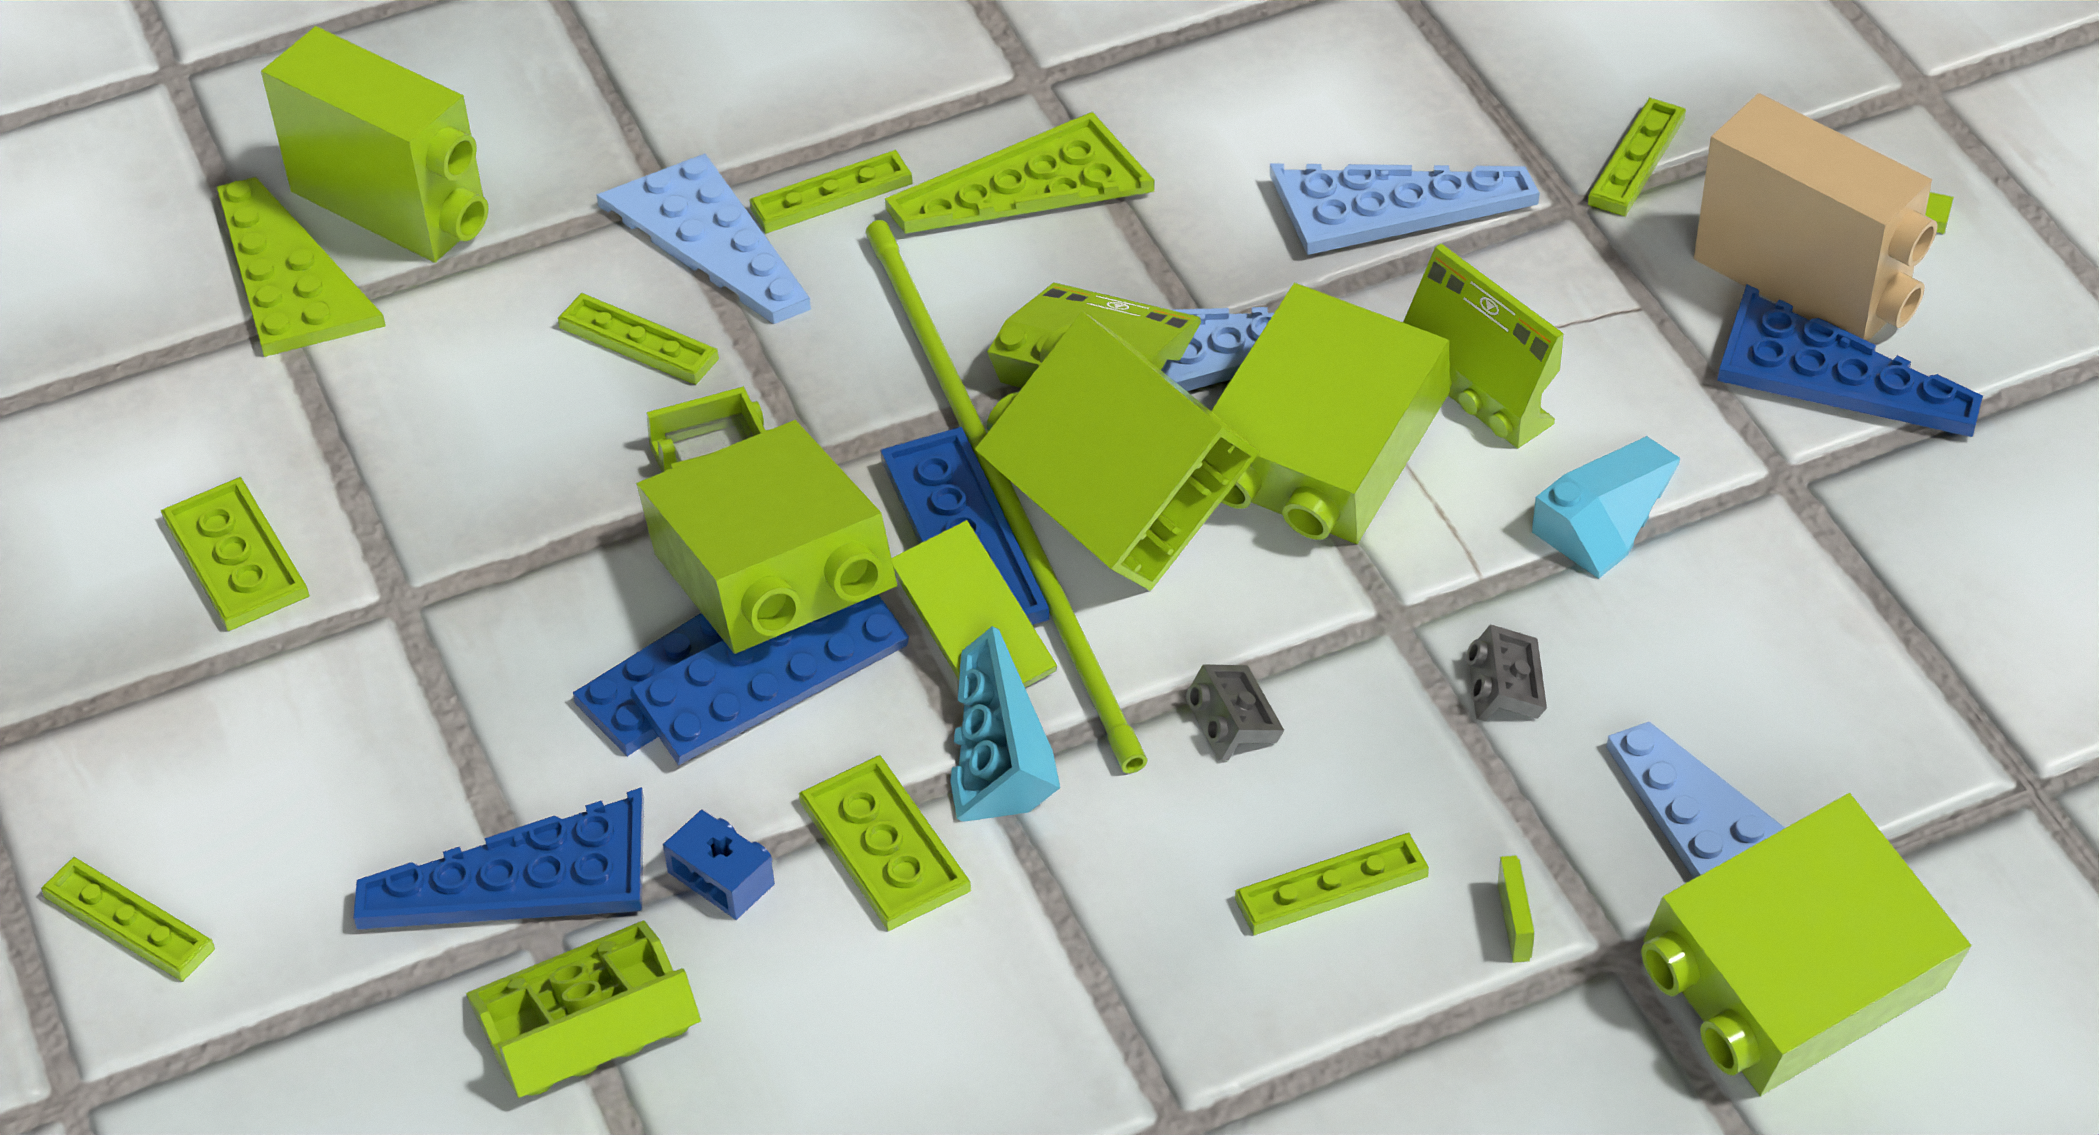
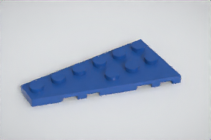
M640 787L626 792L627 798L604 805L602 800L585 805V812L564 819L554 815L485 838L486 844L463 852L460 846L444 851V858L420 866L410 862L358 879L356 882L354 906L356 928L371 929L642 911L643 789Z

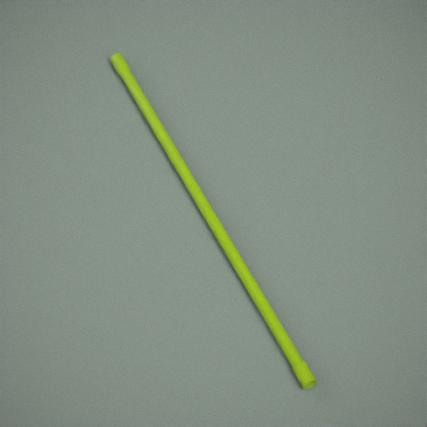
M876 220L867 226L866 236L876 257L884 266L952 411L976 455L1042 592L1054 624L1108 734V742L1122 771L1125 773L1138 772L1145 767L1148 761L1133 728L1128 725L1010 480L974 450L987 432L899 253V246L888 223L883 220Z

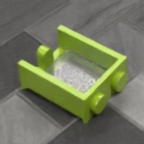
M744 386L646 412L649 446L661 472L768 431L763 426L764 417L758 401H751Z

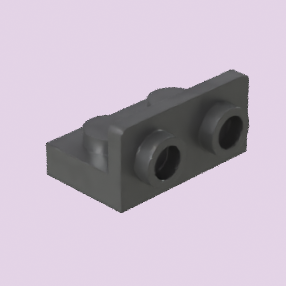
M1490 624L1482 635L1470 644L1466 656L1467 664L1470 666L1472 681L1471 699L1474 701L1476 719L1487 721L1498 707L1538 719L1547 709L1538 638Z
M1203 664L1186 692V701L1219 760H1229L1239 743H1277L1285 731L1248 665Z

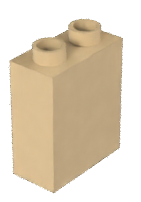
M1758 93L1711 136L1694 260L1745 287L1748 284L1759 289L1760 295L1775 303L1780 299L1792 305L1794 313L1808 320L1820 318L1869 341L1887 322L1897 328L1906 325L1915 314L1922 300L1925 290L1924 283L1912 277L1914 267L1930 249L1937 232V222L1925 216L1932 179Z

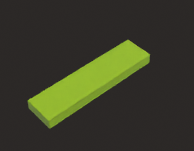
M1649 97L1589 193L1588 205L1626 217L1684 122L1686 108Z
M893 150L749 199L750 210L765 234L911 185L913 184L912 173L897 150Z
M581 293L558 317L560 329L694 385H697L719 360L717 348L584 293Z
M1408 832L1236 889L1235 901L1253 935H1257L1427 878L1429 866Z
M76 857L69 860L41 887L43 895L47 900L182 982L215 950L212 939Z

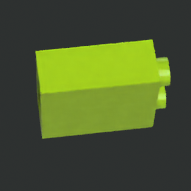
M317 26L313 27L261 70L292 193L434 263L442 258L459 241H469L482 230L487 220L489 207L486 198L483 196L476 161L477 145L471 135L464 95Z
M1294 282L1211 410L1212 413L1260 451L1221 503L1237 509L1247 508L1253 503L1283 515L1286 523L1305 537L1322 540L1327 538L1329 534H1332L1358 545L1450 393L1449 339Z
M1081 311L1072 324H1065L1057 328L1046 339L1040 352L1041 364L1019 392L1005 396L995 405L987 420L988 433L974 450L1111 570L1151 591L1260 451L1122 337Z
M796 419L636 483L656 557L734 654L898 586L882 512Z
M1849 792L1662 896L1643 941L1645 944L1642 946L1641 953L1645 968L1656 986L1669 996H1676L1682 992L1704 1021L1700 1028L1702 1042L1716 1066L1730 1076L1742 1072L1759 1096H1762L1944 990L1972 945Z

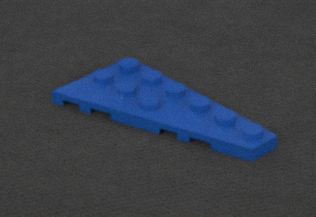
M1746 284L1719 368L1717 381L1973 437L1983 395L1938 374L1924 375L1910 368L1911 361L1898 355L1894 359L1886 357L1875 351V344L1820 318L1808 320L1792 312V305L1780 299L1776 304L1759 296V289Z

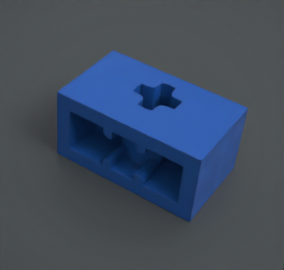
M703 809L663 844L668 873L735 920L740 918L775 885L772 857L768 850L760 843L755 841L751 843L739 835L734 827L725 819H716Z

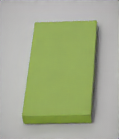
M241 477L161 509L164 522L227 631H231L310 597L307 585Z
M967 520L892 557L894 572L898 582L958 680L960 677L962 650L992 626L999 629L1024 687L1056 672V662Z
M881 755L799 792L800 804L888 932L971 892V881Z

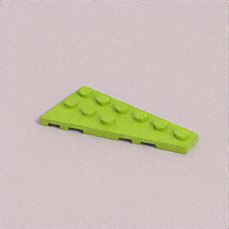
M1090 112L885 198V208L906 234L1155 192V180L1093 112Z
M257 177L217 186L264 357L386 326L384 316Z

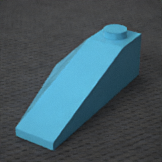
M1646 436L1564 474L1535 497L1532 533L1598 579L1628 556L1640 528H1644L1649 519L1653 505L1662 496L1679 466L1680 458Z
M992 626L962 650L958 701L964 704L962 726L955 728L954 743L961 745L959 766L952 767L951 788L957 819L963 822L1029 813L1060 789L1053 750L999 629Z

